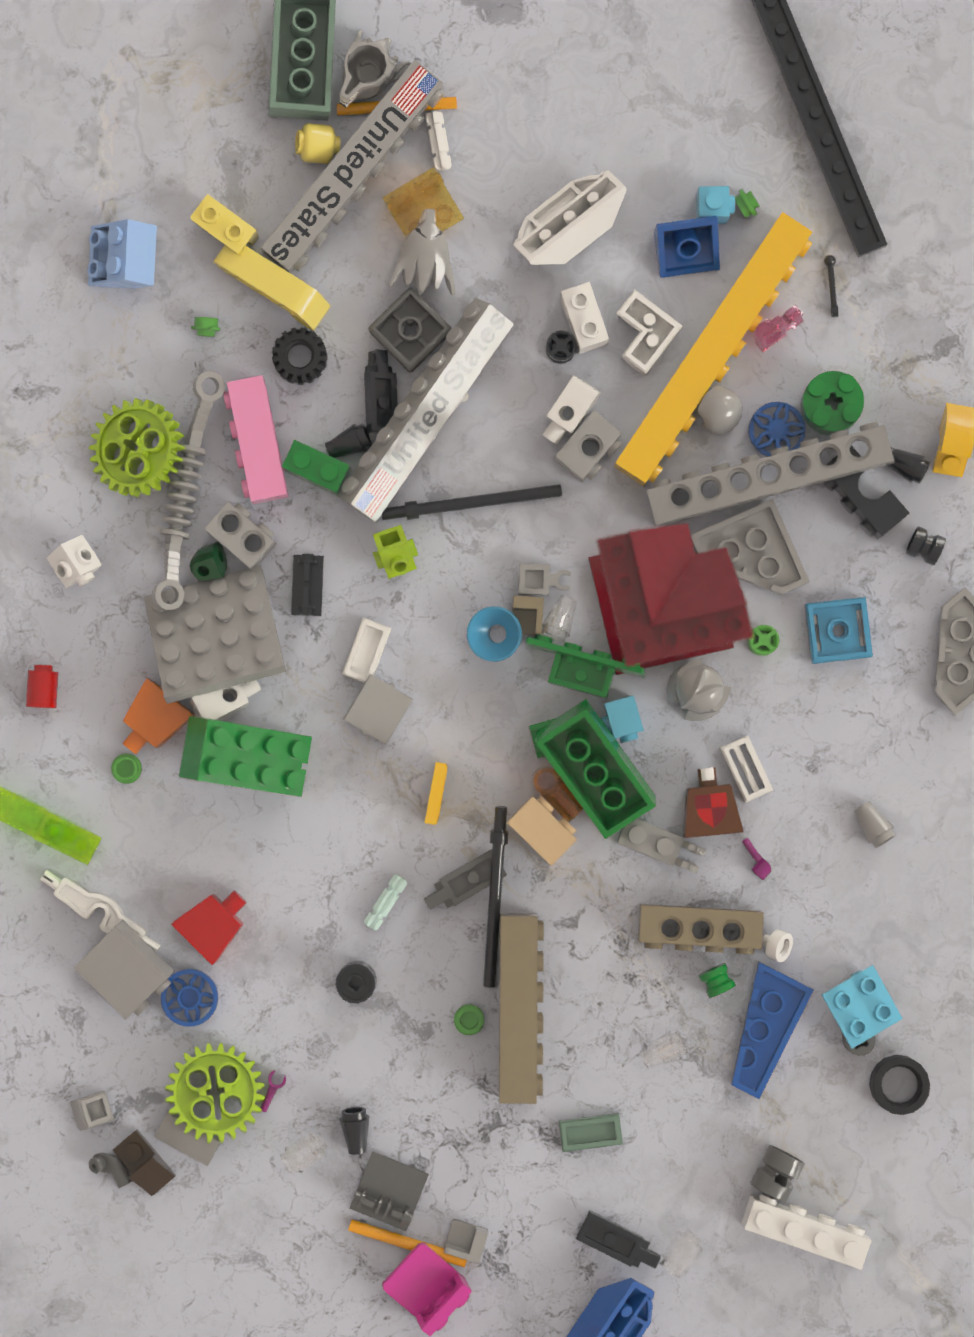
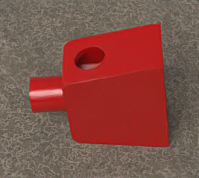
M235 890L223 902L215 894H212L176 919L171 925L211 965H214L244 923L235 914L247 902Z

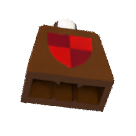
M715 767L697 769L699 787L686 788L683 837L692 838L742 833L743 826L731 784L717 785Z

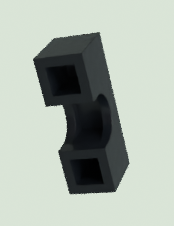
M851 445L850 453L854 457H861V455ZM838 455L835 456L826 465H833L837 461ZM865 471L823 482L830 491L835 489L842 497L840 503L850 514L855 512L862 520L860 526L870 537L881 538L910 513L891 490L879 499L864 497L859 491L858 481Z

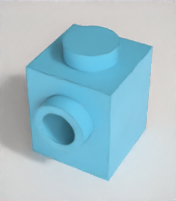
M699 186L696 193V218L717 216L718 224H727L730 214L735 213V196L729 195V186Z
M634 695L603 704L606 716L601 717V720L615 739L620 738L621 743L638 739L637 732L644 731Z

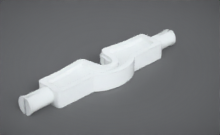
M46 870L43 874L45 876L41 877L40 881L55 890L53 895L66 903L82 918L88 919L98 907L105 910V917L100 924L102 931L109 933L123 919L155 952L160 948V944L146 936L147 930L123 914L121 907L111 897L102 893H91L68 877L61 880L49 872V870Z

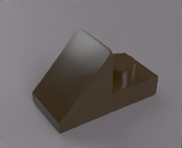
M138 1129L113 1149V1152L132 1173L129 1178L151 1196L176 1177L174 1172Z

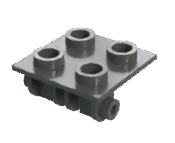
M372 1151L350 1209L407 1231L429 1174Z

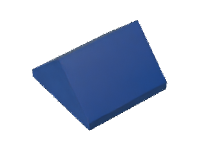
M717 216L656 224L654 238L660 278L720 270Z

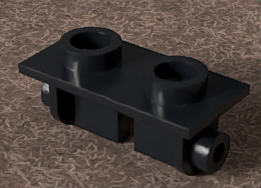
M314 554L293 555L291 615L322 616L324 556Z

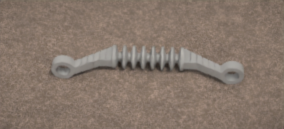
M206 371L194 379L193 392L198 398V403L184 444H180L185 447L184 450L180 451L184 454V457H181L183 459L182 462L176 463L182 465V468L177 469V473L171 472L180 478L169 483L170 486L177 489V492L167 493V497L174 500L175 504L165 505V509L173 514L172 516L162 518L164 522L170 524V528H161L159 533L165 535V573L163 581L158 582L152 591L154 604L162 610H174L184 600V590L179 584V559L183 539H189L190 534L183 531L182 527L192 526V522L185 519L184 516L192 515L195 511L186 505L187 503H196L197 499L189 495V492L198 491L199 487L191 483V480L201 479L202 476L193 471V469L203 467L204 463L196 459V456L206 455V450L201 448L205 424L207 423V417L210 414L213 402L219 399L225 391L223 378L214 371ZM205 378L213 380L216 385L213 395L206 394L202 389V382ZM167 586L175 591V599L170 604L165 603L161 598V592Z

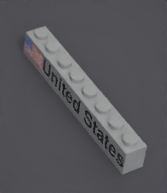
M414 59L262 245V251L290 274L294 270L299 272L310 259L307 256L309 251L314 246L318 249L327 239L329 234L326 231L332 223L338 225L346 216L348 211L345 207L352 199L355 202L358 201L367 189L364 184L371 176L376 178L386 166L383 162L390 152L395 155L405 143L403 136L409 129L414 132L425 118L421 114L428 106L434 108L444 95L441 92L443 82Z
M475 298L472 303L467 305L459 322L448 332L445 342L438 352L432 355L429 365L422 375L413 382L410 392L403 402L395 408L394 415L387 425L379 431L376 441L369 451L361 457L359 465L353 474L344 481L342 489L337 496L360 514L376 522L514 323L490 303Z

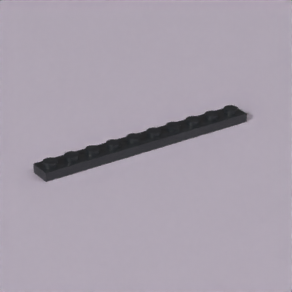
M751 0L857 257H862L886 247L888 244L787 1Z

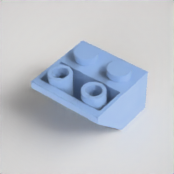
M129 219L91 226L88 286L132 289L154 286L157 226Z

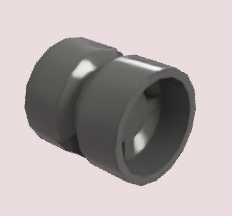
M769 1145L762 1158L764 1167L757 1168L750 1184L773 1198L786 1202L793 1189L791 1180L798 1179L805 1163L795 1156Z

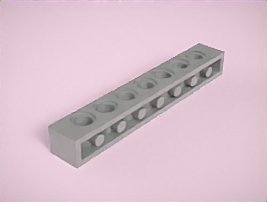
M872 422L860 426V432L848 434V430H843L830 434L831 440L819 443L818 438L801 442V448L789 451L788 446L770 451L771 456L759 459L758 454L742 458V464L730 467L729 463H723L711 467L712 472L700 475L699 471H693L683 474V480L671 483L670 479L652 483L653 488L648 489L647 494L655 524L658 527L895 463L885 425L878 426V422ZM862 441L867 444L868 451L863 457H854L850 453V447L854 442ZM827 449H832L838 454L837 461L830 466L824 465L820 460L822 452ZM798 457L805 458L808 462L806 471L801 474L794 473L791 470L792 461ZM768 465L775 466L778 469L777 478L771 482H766L761 477L763 468ZM739 473H743L748 477V484L742 490H736L732 486L733 477ZM710 481L716 482L719 487L717 495L712 498L705 497L702 491L703 486ZM680 489L687 490L689 493V500L683 506H677L673 500L675 492Z

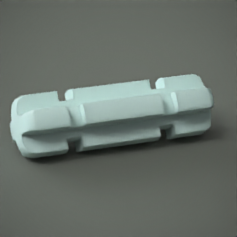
M395 874L388 883L390 886L388 889H384L372 908L373 912H369L364 920V924L372 930H378L383 922L382 918L388 915L399 898V892L402 893L407 885V881L399 875Z

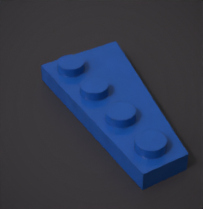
M759 961L731 1081L732 1086L757 1099H760L814 989Z

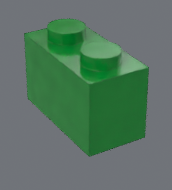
M294 440L282 465V469L285 472L336 496L341 491L344 481L351 472L350 465L297 440Z

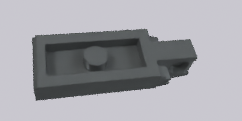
M492 849L433 884L437 891L424 898L428 908L431 910L443 902L447 908L453 905L456 906L489 887ZM503 869V878H504V877L507 876V874H506L505 870Z

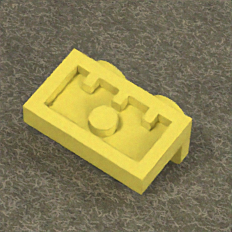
M208 194L190 217L194 223L236 254H240L247 243L253 246L259 238L256 229Z

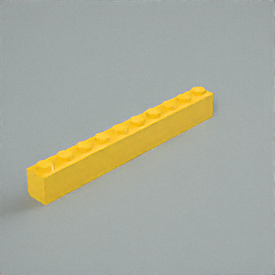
M784 212L781 213L615 462L614 467L642 486L648 480L654 483L663 469L658 464L664 455L669 458L672 456L679 445V442L675 440L681 430L687 433L696 419L692 413L700 405L703 397L710 391L708 389L714 380L719 383L729 370V367L725 365L731 355L737 358L746 344L742 338L748 330L752 333L755 331L763 319L758 314L764 305L770 308L779 295V292L775 289L782 280L787 283L795 271L796 267L791 264L797 255L803 258L813 244L808 240L813 231Z

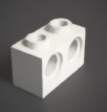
M590 282L561 291L560 300L572 335L576 341L578 353L582 354L608 345L609 337Z

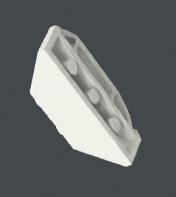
M609 170L601 172L600 175H589L572 180L525 217L519 230L518 238L515 239L513 244L515 249L531 265L566 264L613 226L626 193V187Z

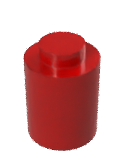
M34 665V670H28L26 707L57 708L59 672H54L52 665Z

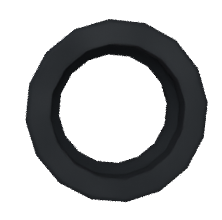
M892 1055L885 1057L876 1064L870 1075L869 1086L872 1097L880 1107L892 1114L906 1115L914 1113L924 1105L929 1096L930 1081L928 1073L920 1063L908 1056ZM906 1067L916 1076L918 1083L917 1091L906 1102H893L883 1093L882 1079L886 1072L892 1068Z

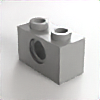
M593 410L555 455L554 460L581 483L586 477L592 480L603 467L599 464L601 459L606 454L611 457L622 444L618 440L622 433ZM586 441H593L598 445L599 451L596 455L588 456L582 451V444Z

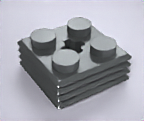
M409 287L368 329L369 333L411 373L446 339L448 332L452 328L412 287ZM406 324L410 327L414 324L417 325V334L415 336L411 334L408 336L404 335V326Z

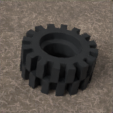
M303 327L301 329L291 328L289 332L284 331L281 333L282 336L280 338L277 337L275 347L272 348V361L276 370L283 379L285 378L292 384L304 385L305 382H314L313 379L319 378L322 375L321 372L327 366V352L322 339L314 331H308L307 328ZM296 345H304L311 351V360L304 367H295L288 360L289 351Z

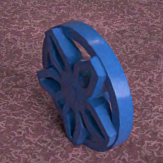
M770 402L761 406L754 413L750 420L748 431L753 447L760 454L769 457L771 453L763 448L771 446L773 442L776 449L781 448L780 442L782 441L786 442L789 451L798 449L800 443L804 441L806 427L802 415L795 407L785 402ZM777 407L773 413V419L770 415L762 413L769 408ZM782 408H784L783 419L778 418V413ZM789 411L794 414L798 422H786L789 419ZM758 416L767 419L769 422L764 425L758 419ZM755 423L758 425L760 429L764 430V432H761L759 434L757 439L754 435ZM790 426L799 427L800 430L795 431V432H790L789 427H790ZM800 435L796 445L791 449V443L787 436L795 437ZM763 436H766L769 441L759 445L758 443Z
M184 969L168 978L171 982L169 986L177 997H173L167 1003L168 986L161 993V1005L170 1020L181 1026L192 1027L206 1022L213 1015L219 998L216 984L210 976L200 970ZM185 974H194L189 980V985L178 977ZM200 976L201 982L197 988L193 986V983ZM173 980L182 984L183 988L180 991L177 990ZM205 980L210 985L213 994L206 991L201 992L204 988ZM206 996L213 999V1002L204 1003L202 1002V997ZM175 1001L178 1002L179 1008L169 1009ZM198 1006L202 1008L211 1007L209 1012L200 1019L201 1010ZM185 1009L184 1015L188 1021L181 1020L172 1013L181 1012ZM193 1009L196 1011L195 1021H193L189 1013Z

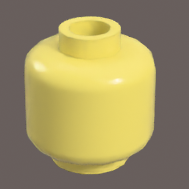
M305 124L302 130H297L295 153L300 154L303 162L329 164L334 154L337 155L340 151V137L335 136L331 125Z

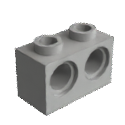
M227 502L205 527V530L252 570L259 565L276 545L275 541L271 539L274 533L262 522L258 526L251 522L248 518L252 514L240 503H237L234 507L231 503ZM231 516L237 517L239 520L238 528L233 532H226L223 527L224 521ZM252 536H258L262 540V546L256 552H250L246 548V542Z

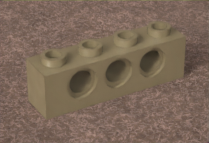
M640 904L638 941L645 942L644 948L663 949V944H675V950L693 951V945L705 946L706 952L723 953L724 947L736 948V953L754 954V949H762L764 912ZM668 919H673L678 924V930L672 936H665L661 929L662 924ZM698 921H704L708 925V933L702 938H696L692 933V927ZM728 923H735L739 929L737 937L732 940H727L723 936V928Z

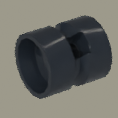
M363 961L347 963L336 977L337 992L343 1000L349 1003L358 1004L366 1001L371 997L377 985L375 970Z

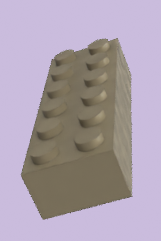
M500 913L499 1104H537V1096H543L542 1074H537V1065H543L542 1043H537V1034H543L542 1012H537V1003H543V982H537V972H543L544 968L543 951H538V941H544L543 920H538L537 914Z

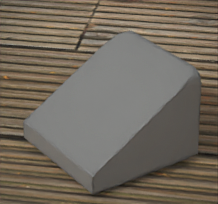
M105 1091L70 1102L77 1127L80 1131L88 1130L114 1120Z

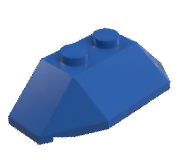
M633 1278L599 1288L566 1337H642L651 1324L654 1291Z

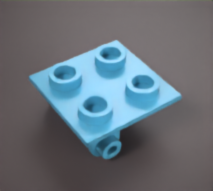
M874 965L869 966L863 971L858 970L850 975L851 978L822 994L851 1049L903 1019Z

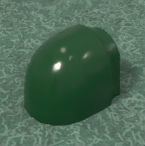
M220 542L205 545L193 555L189 566L195 578L206 581L224 577L227 570V559Z

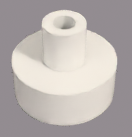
M779 929L775 930L771 935L765 934L762 937V946L766 947V956L777 962L786 960L793 946L792 935Z

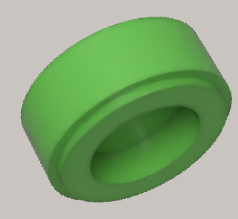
M473 1004L461 1006L454 1016L455 1027L464 1035L477 1034L484 1025L482 1010Z

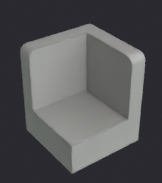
M453 1219L444 1246V1253L479 1264L488 1236V1229Z

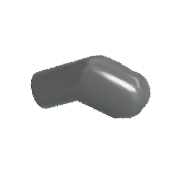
M97 1153L88 1163L89 1169L93 1173L103 1172L111 1174L118 1188L132 1182L123 1162L118 1156Z

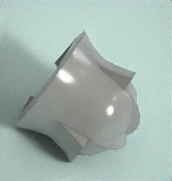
M702 658L677 668L673 672L667 684L668 703L679 700L681 708L688 709L685 720L703 721L719 712L728 699L731 687L724 686L720 674L712 667L704 665Z

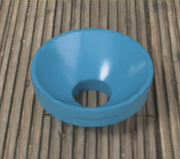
M496 606L483 608L471 618L468 624V644L471 650L483 660L491 662L505 660L511 657L520 646L522 640L521 624L518 618L505 608ZM497 624L502 625L506 630V638L500 643L494 642L490 637V629Z

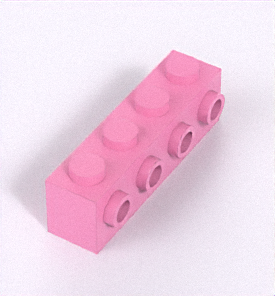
M263 375L227 382L228 391H224L223 396L226 409H232L234 420L229 421L232 438H238L240 450L235 451L238 468H244L246 480H241L244 497H250L253 504L289 497Z

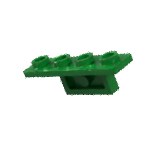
M539 634L535 635V639L527 637L525 642L528 647L555 654L548 679L549 684L607 699L615 670L642 678L645 677L646 671L640 667V664L626 667L624 658L622 662L611 659V654L603 651L594 650L593 654L582 652V647L569 642H565L564 646L552 643V638Z

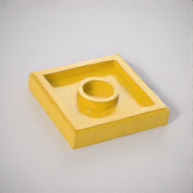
M435 763L425 823L436 825L439 820L448 770L447 764Z

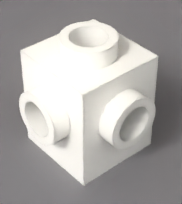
M83 535L61 544L46 558L65 588L77 583L80 587L89 583L95 578L93 573L102 565Z

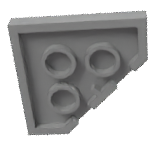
M773 499L691 534L696 554L727 547L738 579L779 595L809 583V579Z
M966 587L940 609L934 693L954 716L974 701V596Z

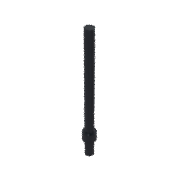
M561 484L425 503L409 501L405 502V505L387 507L382 513V519L389 520L407 517V520L419 519V515L562 496Z
M495 806L494 829L490 830V843L493 846L483 986L488 988L495 987L504 850L505 845L508 844L509 831L506 830V806Z

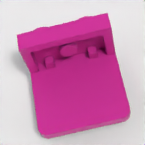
M425 1243L417 1244L382 1283L383 1290L416 1317L421 1330L429 1337L446 1325L448 1317L456 1308L462 1307L467 1302L469 1294L472 1292L465 1277Z

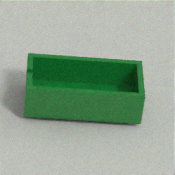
M189 716L179 777L302 797L306 770L301 768L302 763L308 764L312 737Z

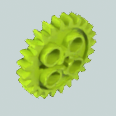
M134 398L133 405L131 402L123 400V409L112 405L113 415L111 416L104 412L103 417L106 422L104 424L96 422L95 425L100 429L99 434H91V437L97 440V442L89 446V449L95 451L96 455L92 456L89 460L99 464L93 472L102 475L99 481L106 485L109 484L108 489L115 492L119 491V494L124 496L130 493L131 496L139 497L140 491L142 494L149 496L151 487L158 491L161 490V480L167 483L171 482L167 475L169 471L173 473L178 472L173 464L174 462L183 461L176 454L177 451L185 449L184 446L177 443L178 440L184 437V434L175 431L180 426V423L171 420L173 414L167 410L164 411V406L158 403L154 405V402L148 399L143 403L142 400ZM136 422L134 431L129 433L130 425ZM159 436V442L157 446L153 448V440L155 439V437ZM120 448L119 457L114 459L115 451ZM144 462L143 471L138 474V466Z
M207 1043L206 1052L204 1053L196 1046L193 1058L187 1053L183 1054L186 1062L185 1065L175 1062L174 1066L179 1073H169L168 1078L175 1082V1084L166 1085L165 1087L166 1091L173 1093L172 1096L165 1099V1103L174 1104V1107L168 1111V1114L179 1115L175 1126L185 1123V1135L192 1130L196 1131L195 1141H198L201 1135L204 1134L206 1135L207 1144L211 1143L213 1136H217L220 1144H222L224 1134L227 1133L232 1140H235L236 1129L244 1134L247 1132L244 1124L245 1121L253 1125L256 1122L251 1113H261L262 1109L255 1104V1102H261L265 1099V1096L257 1094L258 1090L264 1088V1083L255 1082L261 1075V1071L251 1072L255 1061L253 1060L245 1064L243 1060L246 1053L243 1052L238 1057L235 1056V1046H232L228 1052H224L223 1043H220L217 1051H213L210 1043ZM210 1066H213L215 1069L217 1091H223L218 1099L221 1112L220 1120L215 1118L213 1096H207L212 1086L209 1075ZM225 1068L232 1069L236 1073V1080L232 1083L223 1082L219 1076L220 1071ZM194 1073H201L206 1078V1084L203 1087L195 1088L190 1084L189 1077ZM230 1098L236 1099L241 1105V1110L238 1113L230 1114L225 1110L224 1102ZM204 1103L208 1105L210 1115L204 1119L196 1117L193 1112L196 1104Z

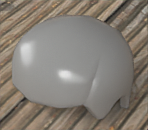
M720 385L710 389L698 407V413L705 422L701 425L707 431L716 435L732 431L739 423L743 410L740 398L728 388Z

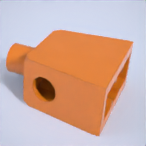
M147 678L123 719V722L133 730L122 744L136 755L147 741L155 748H160L188 723L189 716L195 717V714L179 701L167 704L164 699L163 689L153 680Z

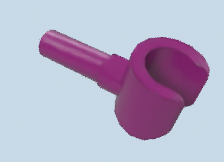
M746 838L742 843L757 862L751 870L761 880H764L771 873V865L757 852L749 838Z
M275 1070L268 1076V1083L270 1085L260 1107L263 1112H267L277 1090L286 1084V1076H284L283 1082L280 1085H274L271 1082Z

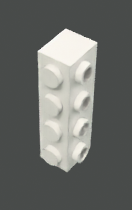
M761 1193L760 1197L750 1195L741 1222L745 1230L862 1270L871 1243V1239L864 1234L865 1229L853 1224H848L847 1227L835 1224L836 1219L820 1213L818 1217L807 1214V1209L790 1203L789 1207L778 1204V1199Z

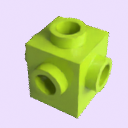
M401 524L372 534L378 551L372 552L378 569L385 568L388 579L417 569L413 557L418 556L413 538L406 539Z

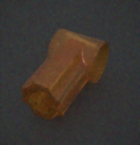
M542 766L535 770L532 776L533 786L566 821L570 822L582 812V806L553 768ZM544 772L552 773L554 776V784L547 789L541 788L538 785V778Z

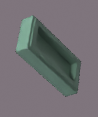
M619 1113L558 1120L562 1152L623 1144Z

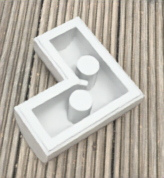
M635 289L616 313L618 317L640 332L624 352L622 359L633 369L646 375L683 327Z

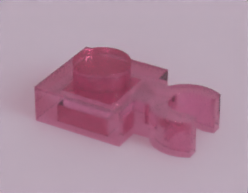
M795 305L787 310L783 316L780 317L778 315L772 320L766 319L760 323L754 332L755 344L763 353L787 336V331L799 326L804 321L802 318L803 313Z

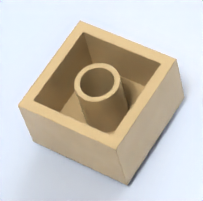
M531 796L507 823L552 866L577 840L573 836L577 830L563 817L558 821L551 814L554 808L542 796L537 800Z

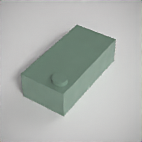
M336 0L273 1L268 116L328 121L331 110Z

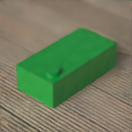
M587 699L536 731V745L605 839L656 807L654 792Z

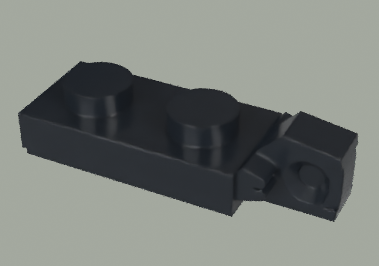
M376 349L368 352V365L365 366L364 373L366 434H378L387 425L394 415L395 408L398 406L396 373H393L392 366H388V350Z
M591 1210L588 1211L576 1236L578 1241L630 1267L633 1265L638 1268L640 1263L643 1262L656 1269L661 1259L660 1254L648 1249L650 1242L645 1240L643 1236Z

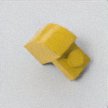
M946 403L939 427L940 441L932 469L934 473L963 477L967 460L971 458L974 446V408Z

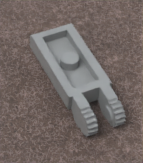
M639 819L625 826L617 841L618 844L671 866L675 864L694 873H697L699 869L696 864L677 858L681 847L697 855L704 856L706 849L685 841V838Z

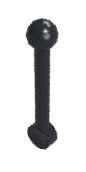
M828 255L825 257L824 263L828 266L831 317H838L834 277L836 259L833 255Z

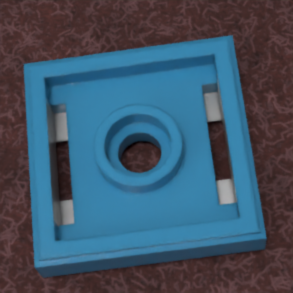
M866 597L804 604L811 664L873 657ZM858 619H861L863 637L860 638L857 622ZM814 624L818 625L819 642H816ZM835 625L843 627L844 633L842 636L838 637L833 634Z

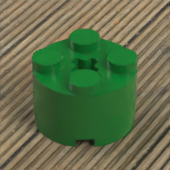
M840 371L821 373L809 382L802 395L801 414L804 421L813 430L822 435L830 436V434L839 431L849 430L862 414L864 408L863 391L856 379L850 374ZM829 397H833L834 401L839 402L835 410H832L830 405H825Z

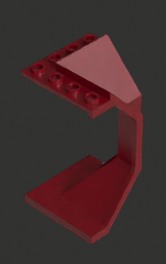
M688 523L634 530L596 540L600 555L588 557L612 660L622 662L624 658L626 667L640 664L641 668L646 669L734 648L733 642L754 638L746 606L748 604L727 547L695 554ZM615 670V675L624 674L623 672Z

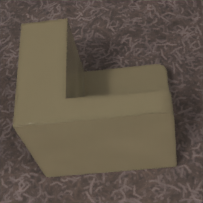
M513 596L512 613L521 624L522 634L541 635L544 598Z

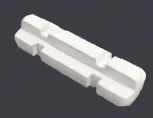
M439 111L429 112L425 115L427 127H430L428 136L432 155L435 154L433 158L434 169L436 171H445L450 169L452 164L450 156H447L449 147L446 130L442 128V125H444L443 114Z

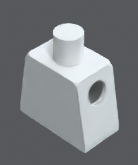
M573 375L547 414V417L552 421L543 433V436L558 445L567 431L574 433L601 395V392L578 376ZM567 406L571 407L574 411L570 420H566L562 416Z
M257 680L191 697L189 705L196 717L222 721L247 707L249 703L247 698L261 691ZM231 693L235 700L227 702L222 695Z

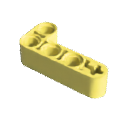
M224 245L213 261L221 270L285 309L294 319L312 331L316 329L331 307L324 297L310 285L247 246L244 247L240 254H236Z

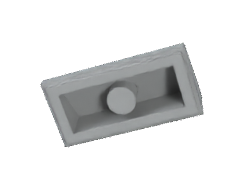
M167 1111L154 1137L208 1166L220 1145L218 1137L213 1136L211 1143L207 1144L206 1135L202 1134L199 1140L195 1141L196 1131L192 1130L185 1135L186 1124L183 1123L175 1126L179 1115H169Z

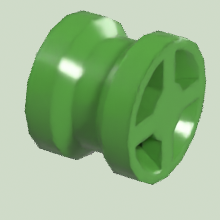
M759 625L752 629L754 638L747 639V645L751 652L759 656H765L777 649L780 642L779 634L772 626Z

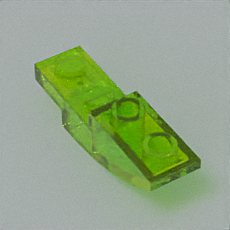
M0 786L1 822L32 836L33 839L86 865L90 863L102 837L37 802Z

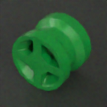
M726 963L714 966L698 975L700 981L704 982L707 986L706 993L709 998L720 995L736 986L734 980L729 978L727 974L728 967Z

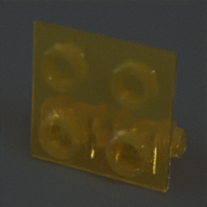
M434 167L382 197L405 237L417 227L421 214L425 209H435L436 226L442 232L464 219L443 184L444 181L439 172H436Z

